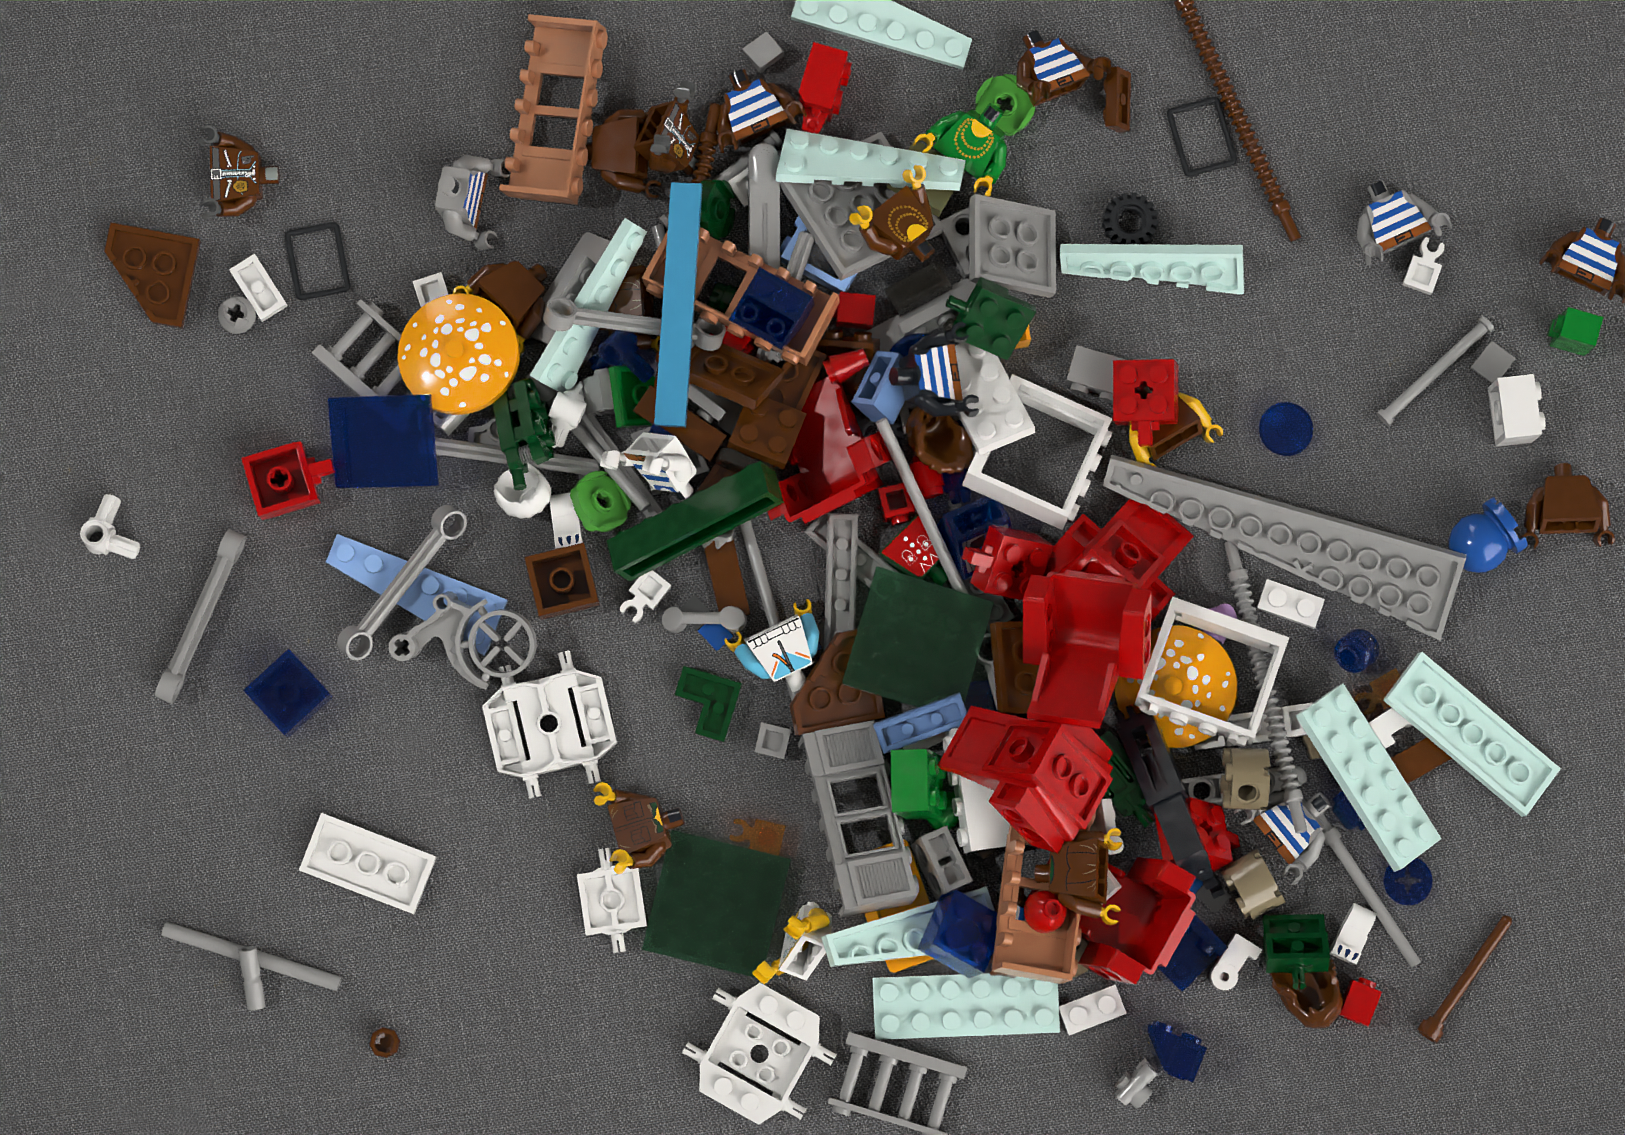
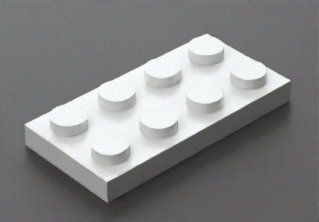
M966 342L956 345L955 350L962 397L964 399L972 394L979 398L978 403L966 405L969 409H979V413L975 417H968L964 412H959L958 416L979 456L1034 434L1035 426L998 356Z
M321 813L299 871L415 914L437 857Z

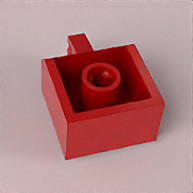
M813 42L798 91L799 102L807 113L806 117L803 115L801 131L820 134L825 122H831L833 114L839 115L844 93L840 89L841 86L847 87L852 71V62H848L847 51Z
M1175 359L1113 360V422L1116 425H1131L1132 431H1138V445L1140 447H1153V430H1160V424H1178V364ZM1144 387H1148L1152 391V393L1147 394V399H1143L1139 394L1144 391Z
M301 441L241 458L257 515L262 520L320 504L321 501L316 485L322 484L321 477L336 473L331 459L316 462L315 457L308 458L305 446ZM281 474L288 478V480L284 481L285 485L282 487L275 484V482L279 481V475Z
M990 525L982 549L965 546L962 559L976 565L970 581L975 587L984 593L1023 600L1031 574L1044 575L1054 546L1035 533Z
M1192 797L1186 798V803L1208 854L1211 868L1215 872L1233 861L1231 852L1234 848L1240 847L1238 835L1227 830L1222 806ZM1155 813L1163 860H1168L1177 865Z

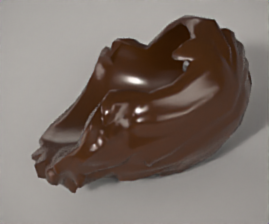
M919 407L913 409L907 419L906 433L909 445L919 460L929 466V469L937 470L939 474L944 472L947 474L960 473L970 467V461L973 460L974 453L973 443L965 427L960 426L959 422L953 419L952 416L933 417Z
M1332 959L1329 961L1328 972L1304 973L1306 987L1301 990L1300 984H1298V990L1293 988L1292 973L1269 974L1272 977V987L1279 994L1282 1004L1305 1027L1314 1029L1329 1027L1340 1015L1343 998L1340 993L1339 981L1336 978V965Z

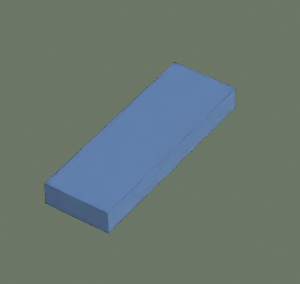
M959 692L873 723L883 754L891 752V750L902 748L959 727L967 711Z

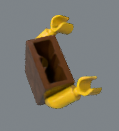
M1144 387V391L1139 394L1143 399H1147V394L1152 393V391L1148 387ZM1179 392L1178 424H1160V430H1153V447H1140L1138 445V431H1132L1130 425L1129 443L1137 462L1156 467V465L1150 463V457L1155 461L1201 433L1204 441L1214 443L1213 439L1209 436L1210 429H1214L1219 437L1223 435V429L1219 425H1212L1210 422L1212 418L1197 398Z

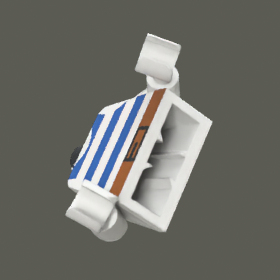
M643 432L626 451L621 453L612 450L605 451L602 454L601 467L617 470L620 461L622 466H635L647 482L656 490L673 492L679 500H684L693 493L694 489L689 481L696 474V468L676 436Z

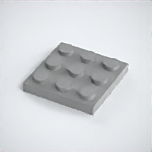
M979 194L971 196L969 198V282L977 283L980 277L1008 290L1048 298L1053 297L1056 294L1055 210Z

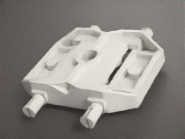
M565 651L567 663L565 662L563 652L558 653L562 668L559 674L518 684L514 682L513 676L501 678V688L482 706L497 771L523 778V781L526 782L529 799L535 798L532 786H534L536 797L542 796L537 780L539 778L538 775L583 764V767L586 769L588 784H594L592 771L596 783L601 782L597 767L598 760L617 744L602 678L576 670L573 666L571 651ZM511 665L505 666L506 672L512 671ZM503 666L498 668L499 671L505 672ZM571 687L586 743L585 747L581 746L568 688ZM513 701H517L531 760L526 758ZM552 715L557 718L558 726L553 732H545L541 729L540 722L543 717Z
M762 983L752 987L739 997H734L718 988L716 993L725 997L726 1000L714 994L712 999L725 1005L730 1010L708 1051H703L688 1042L686 1047L696 1052V1054L685 1048L682 1054L689 1056L700 1064L699 1091L758 1125L779 1111H786L801 1120L803 1115L793 1110V1108L805 1113L807 1108L791 1100L789 1097L791 1091L811 1056L817 1057L831 1066L833 1060L824 1056L823 1053L833 1059L837 1055L819 1043V1016ZM747 1012L801 1041L800 1045L793 1043L747 1017ZM761 1044L768 1049L769 1055L766 1061L757 1063L752 1060L750 1052L754 1046ZM719 1062L773 1091L772 1096L719 1067Z

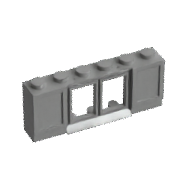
M874 720L802 734L798 742L799 749L805 748L807 756L805 772L806 775L812 776L814 784L812 801L814 804L819 805L821 813L819 829L821 833L826 834L828 842L826 858L828 863L833 862L836 876L833 879V887L835 892L840 891L843 903L839 911L840 918L910 905L918 895L917 893H919L918 879L916 875L912 874L910 866L912 863L911 851L909 846H904L902 835L905 833L903 820L901 817H897V814L892 813L891 788L887 778L890 777V767L887 759H883L881 745L873 726ZM876 776L883 806L837 813L830 784ZM886 816L893 846L848 855L840 824Z

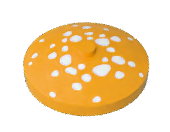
M464 293L441 296L421 307L406 324L398 346L400 374L410 392L425 406L435 411L452 415L477 412L497 401L513 382L520 360L518 336L505 313L485 298Z
M1173 625L1148 694L1227 722L1237 700V673L1229 654L1217 640L1198 629ZM1161 627L1151 631L1150 659ZM1118 677L1115 685V696L1118 708L1124 713L1125 719L1129 718L1126 707L1131 704L1136 714L1140 712L1138 706L1134 704L1143 680ZM1159 713L1154 715L1169 748L1191 747L1213 737L1201 733L1198 727L1190 724L1181 726L1172 723L1167 716Z

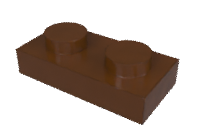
M1118 66L1111 67V73H1107V77L1104 80L1106 107L1103 110L1105 127L1118 133L1130 132L1131 73Z

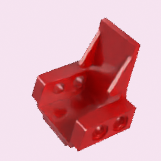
M829 377L813 385L801 410L807 414L788 459L791 465L798 464L801 473L778 482L784 503L767 511L770 520L784 515L788 522H793L802 517L806 524L884 485L875 468L892 460V457L880 432L865 438L863 437L842 384L839 382L832 384Z
M1129 499L1102 529L1085 514H1082L1053 547L1043 576H1047L1049 572L1064 573L1066 570L1126 578V582L1137 583L1138 589L1152 591V622L1172 599V596L1174 597L1176 594L1158 577L1191 541L1194 535L1170 514L1160 513L1146 504Z
M1066 570L1064 573L1049 572L1047 576L1031 574L1023 598V663L1040 666L1032 700L1027 711V719L1100 729L1118 677L1140 680L1144 678L1151 654V590L1138 589L1137 583L1126 582V578L1071 570Z
M972 705L938 763L941 770L956 773L994 790L989 803L1030 845L1057 854L1065 841H1073L1080 829L1086 830L1113 780L1110 776L1113 766L1108 763L1113 752L1091 728L1030 720Z
M1137 857L1127 876H1125L1126 873L1108 864V869L1122 887L1102 907L1106 908L1109 905H1117L1120 911L1108 910L1107 916L1109 919L1117 920L1118 922L1108 925L1103 922L1101 916L1098 918L1085 915L1080 916L1079 928L1082 931L1081 937L1090 941L1078 962L1080 965L1104 979L1137 984L1143 971L1152 975L1158 966H1167L1196 914L1190 909L1196 896L1189 890L1196 876L1168 860ZM1031 890L1028 897L1038 890Z

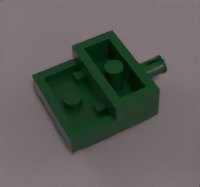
M980 277L966 302L953 295H950L946 301L947 308L960 312L952 328L958 322L966 324L965 327L956 329L955 334L958 337L969 335V338L965 341L966 343L1007 361L1036 313L1034 305L1009 295L1007 288Z
M1324 914L1262 915L1266 973H1292L1293 988L1298 990V984H1300L1301 990L1306 987L1304 973L1328 972L1330 954Z

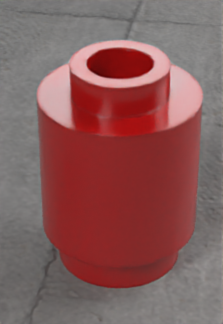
M917 456L913 457V463L909 467L924 499L927 500L943 495L942 487L945 484L942 473L939 474L937 470L929 469V466L923 464Z

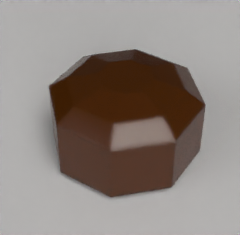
M382 1027L372 1033L369 1045L375 1055L388 1058L398 1052L401 1040L395 1030Z

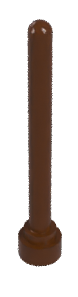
M1504 915L1501 917L1433 1017L1429 1016L1427 1020H1422L1416 1029L1422 1036L1433 1043H1438L1444 1034L1442 1031L1445 1027L1443 1025L1444 1021L1511 926L1512 918L1510 916Z

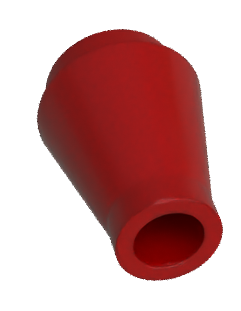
M864 348L828 356V360L823 361L824 368L832 384L836 382L841 384L864 367L870 365Z

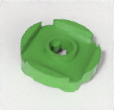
M1003 74V76L989 78L981 85L976 95L975 111L981 115L989 103L1000 108L997 101L999 99L1004 101L1006 98H1010V105L1013 109L1011 111L1005 110L996 126L1006 136H1012L1023 130L1030 123L1034 115L1035 106L1033 107L1028 93L1017 87L1016 76Z
M604 471L588 473L570 491L574 510L582 521L584 528L590 532L596 530L600 532L615 530L628 518L626 517L627 511L631 508V499L612 478L606 476L607 472ZM597 495L599 499H605L606 504L603 507L598 503Z

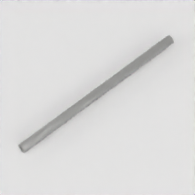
M882 418L875 422L969 625L976 639H978L980 636L987 634L893 430L887 418Z

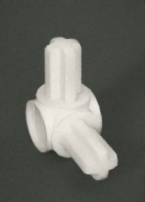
M579 381L578 384L576 383L568 391L563 393L559 391L548 414L553 423L551 429L556 440V445L552 446L553 448L563 447L569 431L577 428L587 406V403L584 401L583 381Z
M106 494L102 499L95 518L90 517L82 526L80 531L81 539L86 548L93 554L107 555L109 552H113L130 559H135L140 550V543L116 535L115 527L112 526L121 500L114 495ZM93 533H103L101 540L97 542L89 541Z

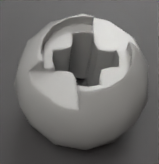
M233 296L227 298L218 309L219 324L229 333L240 334L246 332L253 326L256 319V311L251 302L245 297ZM240 308L244 317L243 319L237 318L236 322H233L230 313L231 311L236 312Z

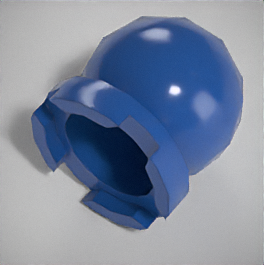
M1494 497L1483 503V514L1472 513L1461 518L1452 528L1448 538L1449 550L1466 554V561L1463 567L1466 571L1485 573L1496 569L1505 560L1508 549L1518 554L1528 546L1526 538L1523 536L1519 539L1515 533L1514 528L1518 524L1501 502L1496 505Z

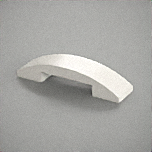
M1313 703L1284 706L1281 708L1278 714L1283 715L1280 722L1285 724V727L1282 728L1283 731L1287 732V735L1284 737L1285 739L1307 735L1296 715ZM1253 712L1231 715L1227 722L1247 729ZM1262 715L1253 743L1273 741L1268 738L1271 731L1266 730L1269 723L1264 722L1267 715ZM1216 734V736L1194 746L1195 750H1206L1237 745L1230 743L1227 740L1228 738Z

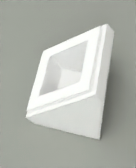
M434 410L429 418L449 436L469 414L452 415Z

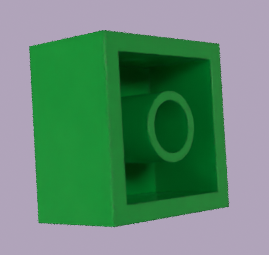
M929 749L891 750L892 813L906 819L943 818V810L947 809L946 791H943V779H946L947 771L941 770L938 766L942 756Z

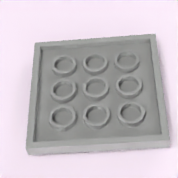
M882 132L860 141L891 147ZM814 180V184L780 182V187L808 231L814 236L815 242L840 281L892 257L869 249L859 231L860 225H853L849 220L851 213H858L860 215L857 206L866 205L874 211L895 195V192L886 188L888 183L862 186V182L844 181V185H833L831 180ZM933 214L934 226L926 240L941 234L944 229L938 217Z

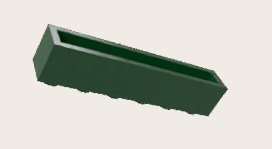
M761 461L749 464L740 472L722 478L713 486L695 492L688 499L670 505L668 509L655 516L645 518L641 523L630 529L620 531L616 536L606 541L614 572L628 581H632L784 503L775 471Z

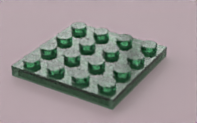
M877 566L841 685L916 708L959 692L963 703H965L994 602Z
M671 830L672 846L666 850L642 950L756 978L752 972L767 959L791 859Z

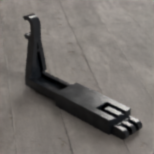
M1132 704L1126 707L1129 715L1127 719H1125V715L1121 710L1116 711L1115 715L1121 727L1118 729V733L1147 805L1157 815L1176 864L1203 881L1206 890L1210 889L1214 899L1224 895V889L1216 873L1211 868L1208 854L1185 799L1189 798L1157 719L1154 715L1146 714L1141 710L1136 714ZM1140 738V743L1144 749L1152 745L1154 751L1150 752L1149 750L1147 755L1142 757L1135 740Z

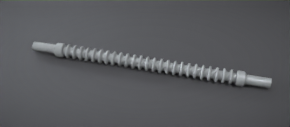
M1227 541L1224 545L1231 570L1228 576L1230 583L1234 584L1232 590L1236 591L1234 598L1238 600L1236 607L1241 609L1238 611V615L1243 617L1240 619L1241 621L1260 627V624L1256 623L1258 616L1254 615L1256 608L1252 607L1254 600L1250 599L1252 592L1248 591L1250 583L1246 582L1248 580L1247 570L1242 568L1237 545ZM1246 645V648L1251 650L1248 652V656L1253 658L1250 664L1255 666L1252 672L1257 674L1254 680L1259 682L1256 689L1261 690L1269 667L1266 664L1269 658L1264 656L1266 651ZM1271 689L1263 712L1264 715H1267L1264 722L1269 723L1266 730L1271 731L1268 738L1273 740L1270 746L1275 748V751L1272 753L1273 756H1277L1274 763L1279 765L1277 772L1281 773L1279 781H1283L1281 789L1285 790L1283 793L1284 803L1289 805L1295 833H1303L1307 831L1300 802L1303 800L1302 791L1297 789V786H1299V782L1295 781L1297 773H1293L1295 765L1290 763L1293 757L1288 755L1291 752V749L1286 747L1289 744V740L1284 738L1287 732L1282 730L1285 724L1280 722L1283 715L1278 714L1281 707L1276 706L1279 699L1275 698L1274 695L1277 691Z

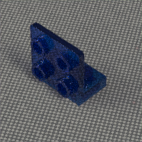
M1195 915L1167 966H1158L1157 968L1180 991H1184L1228 947Z

